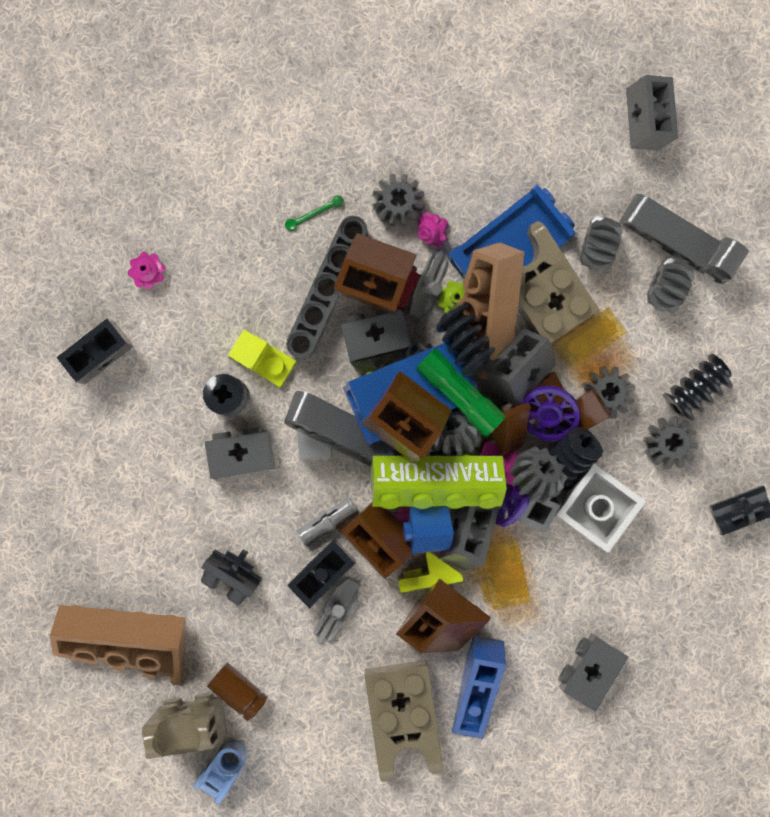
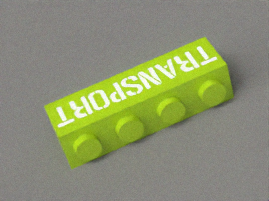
M373 456L371 467L372 507H383L385 509L416 507L418 509H426L431 506H447L452 509H458L463 506H480L481 508L489 509L502 506L507 490L503 456H425L422 460L415 463L405 456Z

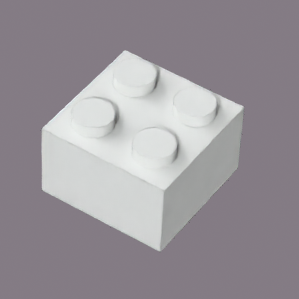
M593 464L560 500L561 507L555 516L599 549L609 553L646 501L598 465Z

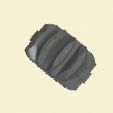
M390 174V185L386 181L380 180L379 187L382 191H373V197L380 200L373 203V210H382L378 216L380 221L391 216L389 221L390 227L395 226L396 218H400L402 227H406L407 215L411 220L417 221L418 214L414 210H424V204L417 201L424 198V191H414L419 184L417 180L412 181L409 185L406 184L407 174L402 175L401 182L396 181L395 174ZM397 194V197L402 194L405 196L404 205L400 206L398 203L397 206H394L393 195Z
M598 216L590 221L581 247V265L596 271H607L612 267L623 232L620 222L613 221L614 219L608 217L602 218Z
M671 257L663 260L649 284L650 287L647 292L648 303L661 311L670 313L677 311L683 305L692 287L694 279L693 267L687 265L682 260H676Z
M602 366L599 368V375L593 371L588 374L589 379L594 384L583 382L582 388L587 390L595 388L611 413L610 419L617 418V410L621 413L628 411L623 401L627 403L634 402L635 398L626 394L627 391L634 390L635 385L625 386L624 382L630 376L628 373H625L618 378V367H613L610 373H608L606 366ZM606 384H609V389L614 388L615 394L610 396L611 401L607 400L608 396L603 397L601 393L602 390L606 389Z
M457 409L455 412L450 413L442 433L431 448L436 456L474 455V448L481 447V433Z
M671 416L668 422L665 418H659L657 420L658 427L654 425H649L648 427L649 432L654 437L643 438V442L653 444V447L645 450V454L657 453L652 463L659 465L663 461L664 469H671L673 463L677 468L684 467L683 458L686 460L694 459L693 454L688 450L698 448L697 443H690V438L695 437L697 433L696 431L686 432L689 422L682 421L678 425L677 416ZM673 435L672 440H677V446L671 447L669 451L670 446H665V440Z
M534 446L515 458L510 473L515 477L512 484L519 486L521 489L519 495L527 494L530 502L538 500L542 504L561 493L564 488L563 484L568 477L562 472L565 465L559 464L556 461L557 455L551 456L547 448L540 450Z

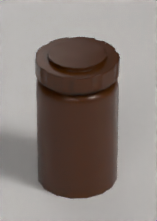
M228 662L206 686L239 715L243 714V718L247 722L259 712L268 698L266 694H261L259 688Z

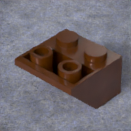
M357 233L342 264L334 291L338 295L396 315L417 254Z
M399 371L361 424L411 462L415 463L425 457L442 433L452 410Z
M372 502L338 531L384 579L402 566L412 555L410 542L404 541L403 525L388 509L372 507Z
M439 579L411 609L396 635L420 653L459 651L489 622L491 617L459 594L454 588Z

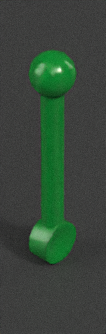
M336 195L329 203L295 220L287 219L285 228L288 231H294L297 225L334 206L341 207L344 203L343 197Z

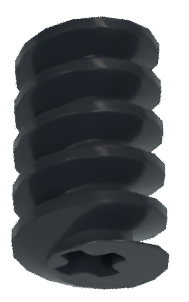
M469 303L461 304L445 313L435 328L438 333L446 332L442 338L445 344L453 343L449 347V353L451 355L460 354L456 358L455 363L458 366L466 365L462 370L464 377L477 375L501 359H490V356L496 350L495 347L484 349L483 345L489 340L488 336L477 337L478 332L483 328L482 325L471 327L470 323L475 319L476 315H464L465 310L470 306Z
M715 354L708 355L709 362L701 361L698 366L699 370L692 369L689 371L690 378H681L680 386L673 385L670 388L671 395L668 393L663 394L665 401L681 417L694 421L695 417L692 410L695 409L703 413L705 410L702 406V401L713 405L714 400L711 394L715 393L722 397L724 395L720 387L722 384L729 389L733 388L730 380L732 377L730 369Z
M218 374L211 377L203 389L205 405L212 412L220 415L234 416L240 413L250 399L246 384L229 374ZM222 392H231V399L227 398L225 400L221 398Z
M583 427L572 428L556 444L555 448L549 452L551 456L557 455L556 461L559 464L565 465L562 472L568 478L563 484L564 488L562 491L571 488L603 454L602 446L595 435Z

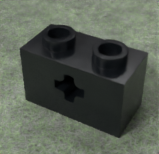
M106 318L56 358L76 383L85 385L134 346L114 321Z

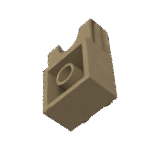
M535 221L529 226L527 232L534 254L532 261L527 266H523L518 312L532 332L548 338L551 344L600 310L545 225ZM550 294L558 298V309L556 307H548V303L551 301Z
M427 660L365 669L364 676L380 780L386 782L394 778V759L405 748L419 750L427 761L430 773H442L443 763ZM397 693H404V698L409 696V699L405 700L403 705H398L397 702L392 700L397 698Z
M203 693L194 696L195 701L182 702V698H172L163 701V706L158 707L142 727L146 759L220 748L228 734L222 699L214 697L213 693Z

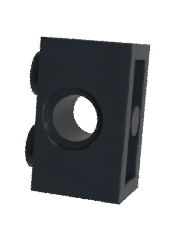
M334 538L287 586L310 609L356 563V559Z

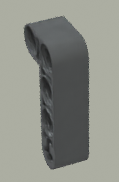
M635 194L620 219V223L649 242L652 240L662 246V250L675 258H678V256L689 262L688 265L692 266L693 269L703 275L704 273L709 274L715 278L714 282L724 284L733 279L749 253V250L740 242L728 237L718 240L642 194Z
M296 391L294 393L284 423L290 428L372 467L373 456H403L383 440L368 446L354 415L310 393Z

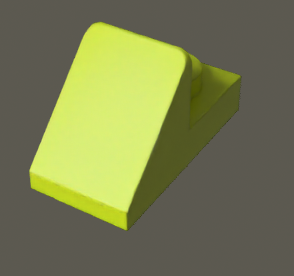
M246 330L242 331L228 354L232 359L280 388L297 362Z
M425 552L428 572L422 573V568L404 570V576L398 577L401 593L432 587L439 579L446 584L463 581L461 572L447 562L438 559V556L433 552Z

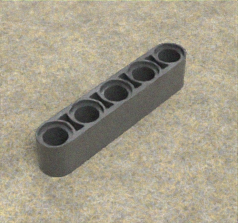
M348 216L340 223L287 338V350L298 360H306L315 353L341 296L335 292L331 296H323L319 293V287L325 281L336 284L341 268L335 267L332 264V258L338 253L347 255L354 240L346 237L345 230L351 225H356L361 228V235H368L367 225L359 216ZM317 309L323 313V319L319 324L311 325L306 322V315L310 310ZM300 337L307 338L310 341L308 351L302 354L296 353L293 350L294 341Z

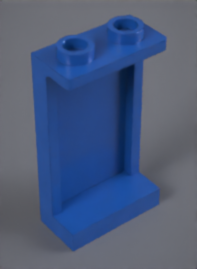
M537 184L529 193L465 243L450 251L447 259L465 280L473 251L500 242L524 251L523 266H527L532 261L534 254L533 246L527 236L528 228L535 221L543 223L559 248L576 234L573 229L575 224L565 212L561 214L554 205L556 201L549 190L546 188L541 189Z
M453 343L440 344L346 383L343 390L368 446L380 442L382 439L361 423L399 371L451 410L457 408L441 391L433 387L415 370L431 351L436 348L453 364L455 370L464 377L462 370L465 366H458L455 363L456 358L460 354L451 355L448 351ZM472 376L464 377L478 391L474 378Z

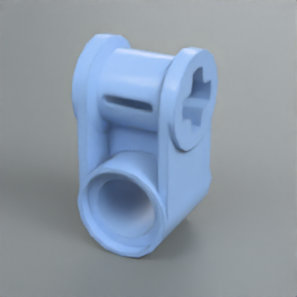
M230 740L223 744L192 787L196 790L198 788L202 789L215 799L214 803L219 805L230 790L247 759L246 747L236 740ZM224 753H235L238 756L239 762L235 764L227 762Z

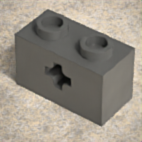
M645 75L626 88L631 149L659 150L678 139L673 77Z
M379 309L376 311L377 316L365 318L364 314L347 317V323L341 324L350 363L407 350L411 343L403 311L398 310L396 315ZM372 326H376L378 330H384V334L380 335V341L374 342L372 337H366V334L371 332Z
M524 328L496 358L501 359L485 370L494 396L516 407L519 406L526 395L556 365L549 339Z
M262 427L243 429L244 435L231 437V432L212 434L213 440L205 441L210 479L275 469L270 432H262ZM239 443L241 448H247L248 454L242 457L243 461H240L237 456H232V450H236Z
M463 506L458 509H452L450 518L454 536L450 550L440 551L438 559L462 570L484 566L500 506L489 509L481 508L480 506Z
M591 633L588 639L583 637L579 641L575 649V654L578 656L572 666L567 664L563 668L558 680L561 681L559 687L565 694L596 712L627 661L628 656ZM586 666H594L597 673L595 675L587 674L584 669Z

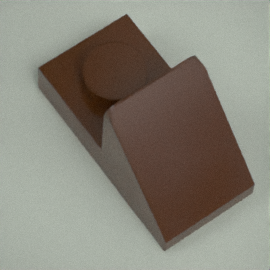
M527 402L502 412L506 416L505 419L488 436L485 437L481 434V438L484 437L486 442L495 439L502 455L522 448L525 442L531 409L529 403Z

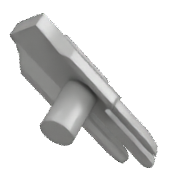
M439 251L435 259V253L429 256L421 277L410 296L407 313L419 319L433 308L437 296L442 291L440 281L447 267L446 259L442 261L435 280L433 278L442 259L443 251Z
M349 577L334 588L324 606L325 611L315 626L314 634L317 635L328 614L331 615L317 639L319 644L323 642L335 619H338L327 642H331L334 639L342 623L348 620L359 601L358 589L360 584Z

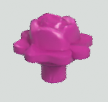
M424 212L422 217L418 219L419 239L429 246L434 245L437 248H441L443 243L448 240L446 235V229L449 227L448 221L445 218H440L437 214L431 215L428 212Z
M143 251L137 258L130 260L129 264L133 268H130L127 274L134 279L136 287L141 288L144 285L146 289H152L156 283L164 280L161 273L165 272L166 266L160 262L157 254L153 253L149 256L147 252Z

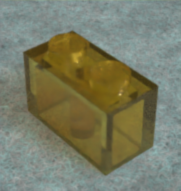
M607 307L554 345L553 348L572 372L618 340L627 331L610 308Z
M510 538L491 542L484 566L477 567L478 572L484 571L486 581L485 584H480L484 603L490 602L492 609L495 610L531 602L518 539Z

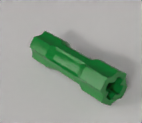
M436 348L415 368L433 387L441 391L485 437L505 419L506 416L455 370L453 364Z

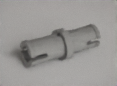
M348 496L325 512L323 510L319 512L317 518L296 530L304 545L308 547L330 532L332 534L336 532L338 526L358 514L359 511Z

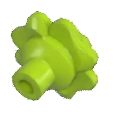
M449 281L447 282V288L442 287L438 306L445 308L444 314L455 308L457 301L463 298L465 291L463 288L464 282L456 283Z

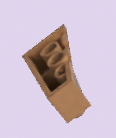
M500 242L473 251L463 283L464 295L456 304L457 307L461 304L469 303L470 306L465 310L464 315H476L470 325L471 327L482 325L483 328L478 332L477 337H489V340L483 347L484 349L495 347L496 350L490 356L491 360L496 359L515 338L524 251ZM485 371L476 375L484 380H488Z
M59 605L50 633L52 652L55 656L92 665L97 663V660L103 661L112 667L111 669L121 672L126 667L143 671L142 677L155 679L156 674L171 677V684L181 686L187 634L186 617L146 614L139 611H116L108 608H85L78 605Z

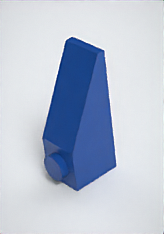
M430 452L429 456H436V454L434 452ZM431 506L426 509L410 507L408 521L403 522V537L405 542H410L412 554L450 550L454 532L449 508L447 506Z
M480 636L472 638L465 662L452 733L483 739L506 667L504 641Z

